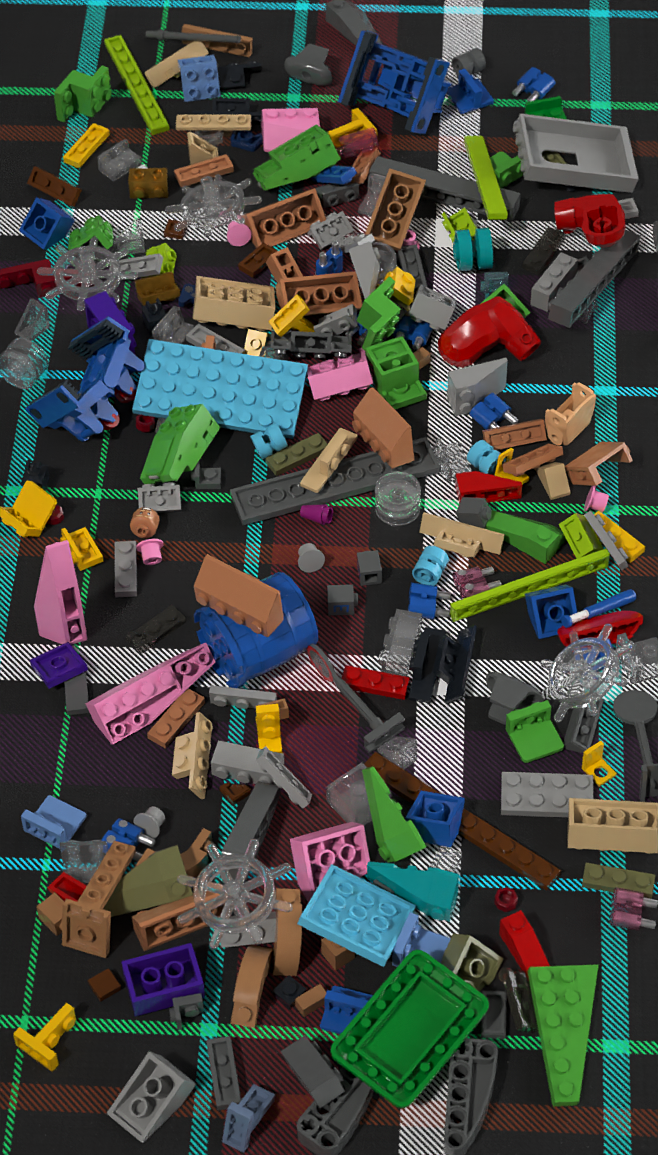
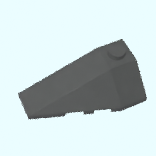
M332 0L326 3V21L354 45H357L361 30L376 33L366 13L354 3L348 0ZM378 37L376 42L382 44Z

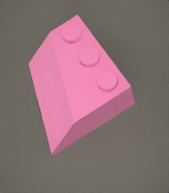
M318 108L262 109L261 129L264 152L272 151L316 124L320 127Z
M362 348L358 349L357 354H347V358H338V361L335 362L333 359L323 361L308 367L307 371L314 400L319 399V401L331 398L330 395L348 394L352 389L358 388V390H363L370 387V384H373L367 356Z
M348 822L290 839L297 882L308 903L331 864L359 878L367 873L368 861L370 862L363 824Z

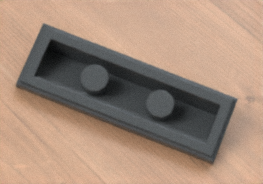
M587 689L583 690L576 697L563 741L564 749L584 753L585 750L591 747L604 699Z

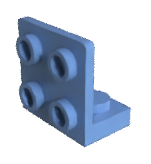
M214 55L178 60L185 102L220 97L217 62Z
M48 795L36 812L33 813L26 809L21 815V820L25 832L63 850L87 816L85 812Z
M410 912L392 951V965L398 967L405 957L414 950H422L441 963L451 938L421 928V925H419V915Z

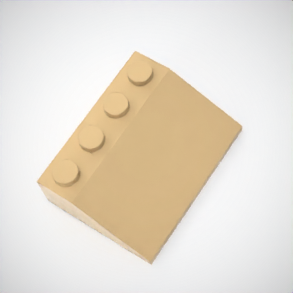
M202 276L196 277L193 319L201 323H207L208 321L216 322L222 326L231 324L236 325L238 328L252 327L258 331L272 330V326L268 321L275 313L274 287Z

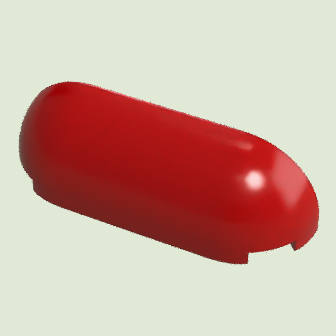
M636 611L612 612L583 619L573 623L569 628L562 626L558 629L557 633L562 644L569 649H573V651L580 645L586 643L593 645L595 641L605 638L610 639L611 644L631 639L639 626L642 625L643 615Z

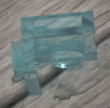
M508 272L484 273V281H480V291L484 293L485 299L489 297V292H495L503 284L508 287Z

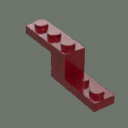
M49 259L0 269V289L34 282L38 298L96 286L92 267L54 275Z

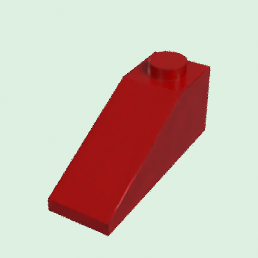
M478 471L456 474L455 488L459 504L462 497L485 498L488 503L520 499L522 496V482Z
M521 910L500 920L499 934L528 981L527 971L529 967L550 966L532 926Z

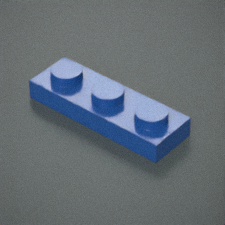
M332 166L323 169L319 175L311 177L313 182L345 185L352 180V177L357 172L354 167Z

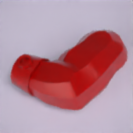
M612 194L588 195L555 202L557 230H563L565 234L582 229L586 241L600 248L614 245L624 235L626 230L625 213L616 197Z
M497 296L469 308L441 333L438 340V350L443 360L448 364L463 368L473 364L483 353L489 351L498 343L505 345V349L519 361H522L531 355L542 342L533 328L528 325L522 314L508 301Z

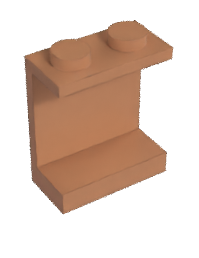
M599 442L564 467L573 485L597 486L602 482L596 466L604 461L630 463L633 460L625 442Z

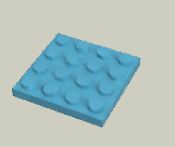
M331 864L297 924L384 967L394 949L409 913L414 912L416 905Z

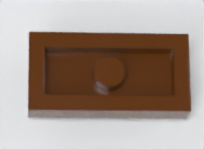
M263 242L238 264V269L254 278L267 267L266 261L270 255L278 251Z

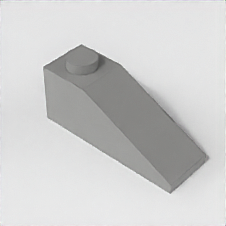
M371 241L348 249L365 299L376 290L380 269L378 259L381 256L378 248H373Z

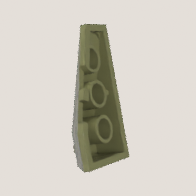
M178 845L154 852L147 860L132 868L129 873L120 879L103 910L110 911L112 917L192 896V889Z
M453 934L443 954L441 964L480 992L485 985H489L494 980L503 958L471 935Z

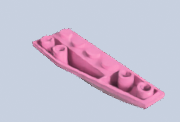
M68 540L48 545L45 548L34 610L39 636L60 644L69 642L72 645L87 640V634Z
M203 643L142 672L85 704L94 723L109 742L115 744L151 724L215 663V660L207 643Z

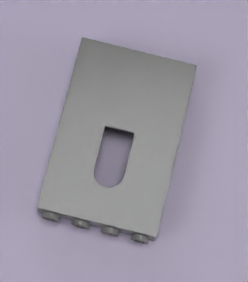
M520 114L518 120L514 122L513 132L516 133L515 143L519 149L518 158L521 159L520 169L523 172L524 180L633 193L638 181V174L627 127ZM543 151H555L575 154L578 166L548 162L542 157L541 153Z

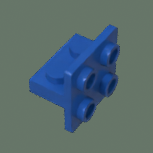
M466 69L459 70L458 85L449 87L446 93L461 114L494 103V99L480 80L474 79Z
M333 986L331 991L327 990L324 998L325 1011L320 1023V1029L341 1034L373 995Z

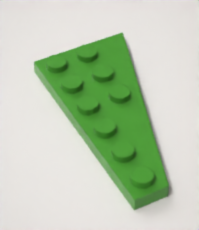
M598 965L529 967L527 972L552 1105H577L580 1098Z

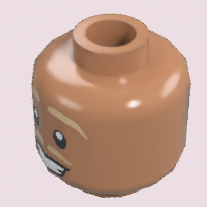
M148 507L137 509L131 519V531L140 538L152 537L159 525V515Z

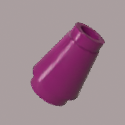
M327 504L302 505L300 515L325 525L332 521L333 508Z

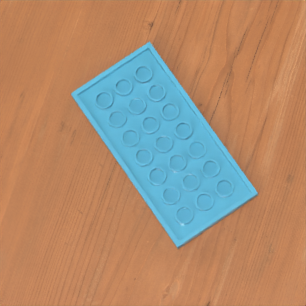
M149 339L144 357V369L141 371L132 411L133 414L166 419L169 416L170 410L175 407L203 404L220 428L251 433L261 431L264 433L267 427L276 423L284 438L294 439L308 364Z

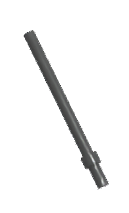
M167 30L146 31V38H156L159 41L174 39L227 43L241 42V36L180 33L168 32Z

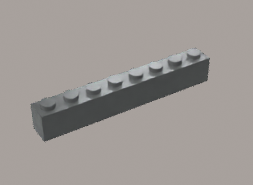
M379 156L376 157L369 170V185L382 188L390 168L425 179L426 183L420 196L422 199L460 209L466 208L468 211L486 215L476 181ZM500 188L508 212L506 221L513 222L520 207V193Z
M625 230L622 238L614 245L600 248L598 252H595L592 259L586 261L582 270H578L575 277L568 281L566 287L559 291L557 297L549 302L547 308L549 311L548 319L570 328L638 252L641 235Z

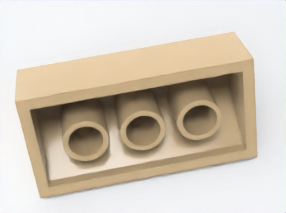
M569 798L568 848L658 853V803Z

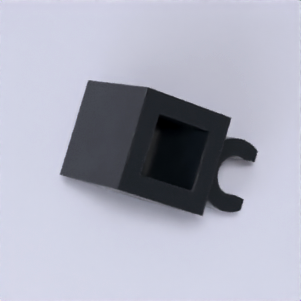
M159 298L153 304L146 301V306L141 308L143 322L149 335L154 336L168 332V317Z
M27 460L21 480L22 487L29 480L46 491L50 479L48 465L42 464L41 461L30 463L31 461Z

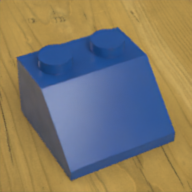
M36 197L19 231L43 250H47L67 236L75 219L51 201Z
M566 584L525 594L528 615L538 639L558 635V629L563 626L561 617L577 613L573 587Z
M420 791L405 818L406 822L412 821L424 843L451 847L459 833L465 799Z

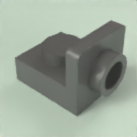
M198 461L195 469L191 471V481H195L196 489H221V468H200Z
M199 993L172 998L173 1008H169L171 1023L176 1022L177 1030L182 1029L181 1017H194L204 1013L202 995Z

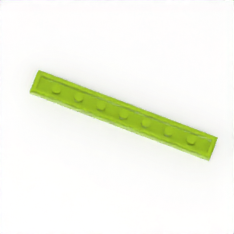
M118 35L104 39L105 46L151 134L155 135L169 131V124L122 36Z
M464 136V145L487 218L489 220H506L508 212L483 136Z
M606 548L453 602L450 605V617L453 622L523 598L526 593L548 589L602 570L609 566L610 553Z

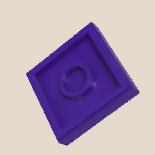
M69 642L29 660L31 667L49 689L88 670L87 664Z

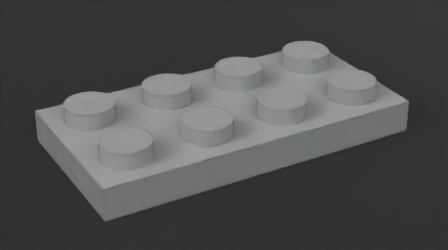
M502 772L501 815L568 818L569 798L593 799V775Z

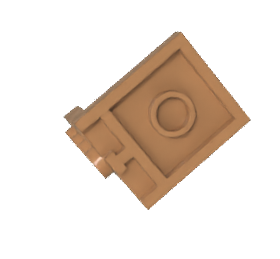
M114 840L78 902L70 899L65 900L62 909L63 946L107 958L110 952L111 912L103 910L133 859L136 852L135 846Z

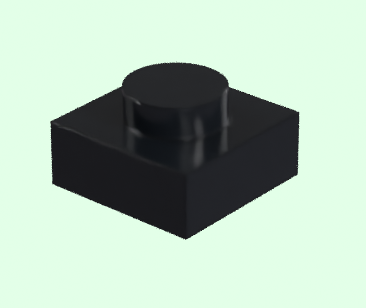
M288 975L273 990V996L291 1009L295 1006V998L307 992V989Z

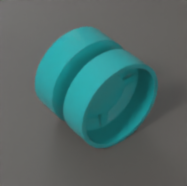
M489 228L475 229L474 240L471 239L468 229L455 230L453 255L458 271H471L473 259H476L479 270L492 269L493 247Z

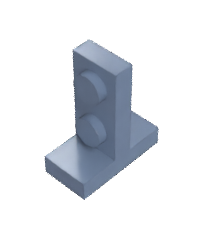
M253 1084L239 1104L232 1102L227 1108L222 1142L244 1153L249 1146L251 1132L274 1102L275 1094Z

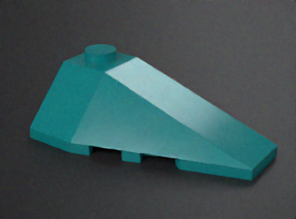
M368 861L367 878L372 881L376 879L394 891V895L416 905L415 908L427 916H431L435 920L450 922L458 899L459 874L429 867L427 871L417 870V867L408 865L407 869H401L395 864Z

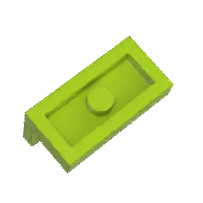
M575 513L559 524L576 558L603 550L596 533L584 515Z

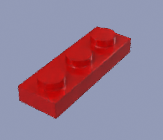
M345 665L341 678L352 690L402 700L406 698L410 683V677Z

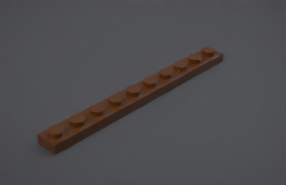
M374 752L361 767L363 770L374 766L389 790L411 804H414L420 791L439 793L377 752ZM463 808L459 835L546 891L560 876V869Z

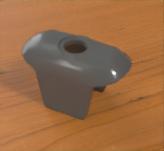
M308 44L297 56H291L284 62L285 71L292 78L319 86H330L332 84L329 66L324 64L328 55L327 48Z
M490 672L486 675L487 686L492 692L490 695L492 705L488 713L490 719L506 725V714L516 709L520 710L529 707L533 703L544 701L542 694L535 687L519 679L499 672Z

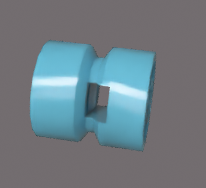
M276 423L267 427L264 433L259 431L250 436L262 460L272 455L274 450L279 452L288 447Z
M480 440L469 450L467 461L474 467L479 468L480 472L495 475L498 456L501 453L494 450L485 440Z
M436 546L425 547L412 570L415 580L421 584L435 586L449 562L447 553Z

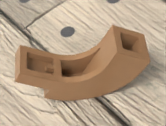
M204 828L192 846L180 854L189 881L198 877L209 866L208 854L211 852L214 843L212 842L211 831ZM147 848L135 866L147 860L155 851Z
M276 888V931L272 956L273 975L297 976L302 926L297 924L302 914L300 889Z
M250 945L246 949L236 981L231 1024L256 1027L261 993L266 976L270 973L273 949Z

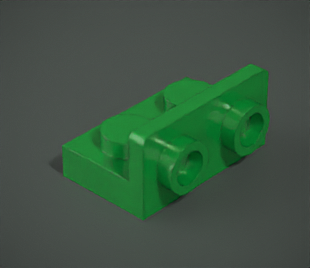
M560 96L525 103V114L567 119L561 107L562 99Z

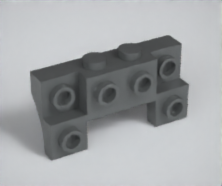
M291 331V334L285 333L280 337L276 333L271 332L270 351H274V354L286 355V351L294 354L296 358H306V355H314L316 359H326V356L335 354V357L347 358V354L351 355V335L332 336V333Z

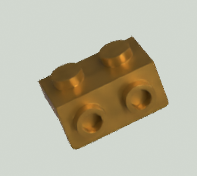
M167 168L129 169L130 198H168Z
M171 271L135 280L137 296L143 306L146 301H149L150 304L156 303L157 298L160 301L168 302L175 300L176 297H180V289L175 284Z

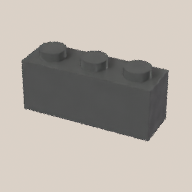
M304 1035L280 1051L290 1069L319 1108L345 1092L340 1083L343 1080L341 1074L336 1067L331 1069L333 1067L326 1054L321 1056L323 1052L315 1041L311 1043Z

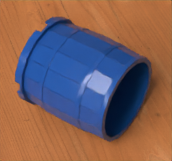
M277 572L274 575L259 580L280 591L284 620L269 637L257 634L243 624H237L233 619L226 615L218 614L210 607H201L194 614V622L199 621L201 628L196 631L200 644L207 643L215 660V663L212 665L218 676L224 674L229 681L226 684L231 688L244 686L246 681L278 668L306 651L311 643L316 645L318 642V628L312 610L300 588L284 572Z

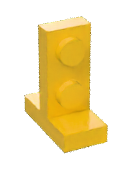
M359 108L352 110L351 123L327 132L335 149L360 138H364L370 146L377 144V129Z
M295 295L268 321L280 337L291 328L294 331L298 329L299 332H315L312 322L303 317L310 309L299 295Z
M278 704L256 706L259 749H263L266 746L272 752L282 753Z
M66 1003L35 1037L19 1027L13 1033L16 1046L53 1072L59 1064L57 1054L51 1049L56 1046L60 1036L74 1026L76 1021L74 1008Z

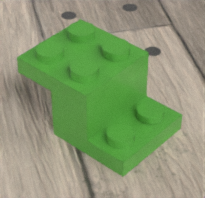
M101 66L93 76L73 70L54 91L57 120L64 122L72 115L73 111L92 118L101 110V107L110 99L112 94L107 67Z
M390 276L362 304L357 322L368 330L362 346L363 350L366 347L382 343V339L385 336L390 337L396 329L394 326L400 319L398 315L401 308L389 299L394 293L393 287L396 282Z
M403 336L365 348V353L373 365L374 385L379 394L394 409L427 399V393L419 381V363Z

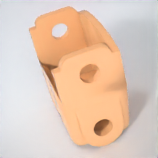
M574 382L572 384L571 396L557 410H546L545 424L551 442L556 445L563 444L567 446L590 424L596 403V395L592 389L581 383L576 384Z

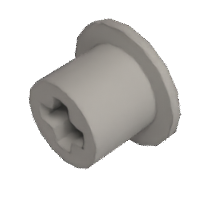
M304 544L298 550V566L302 571L315 572L324 565L325 556L314 544Z
M150 807L145 813H139L134 817V825L144 829V835L150 838H156L159 835V827L165 821L164 813L157 807Z

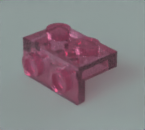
M375 128L339 137L341 147L337 148L338 155L349 158L355 156V152L358 151L363 153L373 151V147L379 146Z

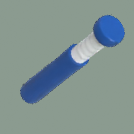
M632 589L623 591L588 606L583 611L570 616L563 615L561 622L565 628H569L575 622L585 618H592L634 602L636 600V593Z

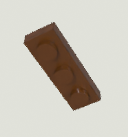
M34 166L27 184L75 207L82 189L37 166Z

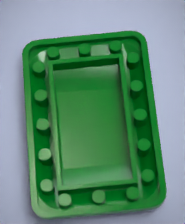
M414 950L405 957L333 1042L331 1055L336 1062L398 1108L409 1107L440 1072L487 1013L489 1008L488 999L426 952Z

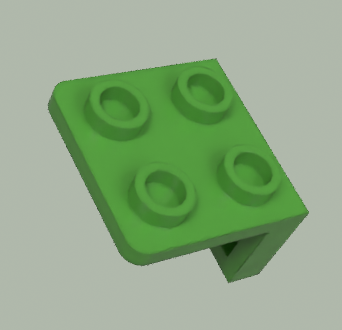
M498 152L490 157L499 188H503L523 176V172L520 169L521 159L518 156L512 159L504 152Z
M99 215L95 218L91 217L84 223L82 228H76L69 234L68 250L72 253L93 236H96L108 250L113 246L114 229L108 221L104 222Z
M548 700L536 702L529 707L520 710L516 709L506 714V731L524 763L549 756L564 749V744L550 720L551 705Z

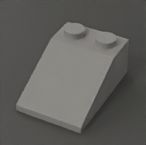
M420 284L409 310V315H411V319L422 323V321L430 323L429 327L435 330H445L455 309L456 300Z
M507 358L448 371L447 400L455 416L470 413L471 409L480 401L483 402L484 398L489 394L495 393L497 395L506 388Z
M148 1052L106 1114L140 1142L144 1143L183 1104L196 1083L161 1055Z

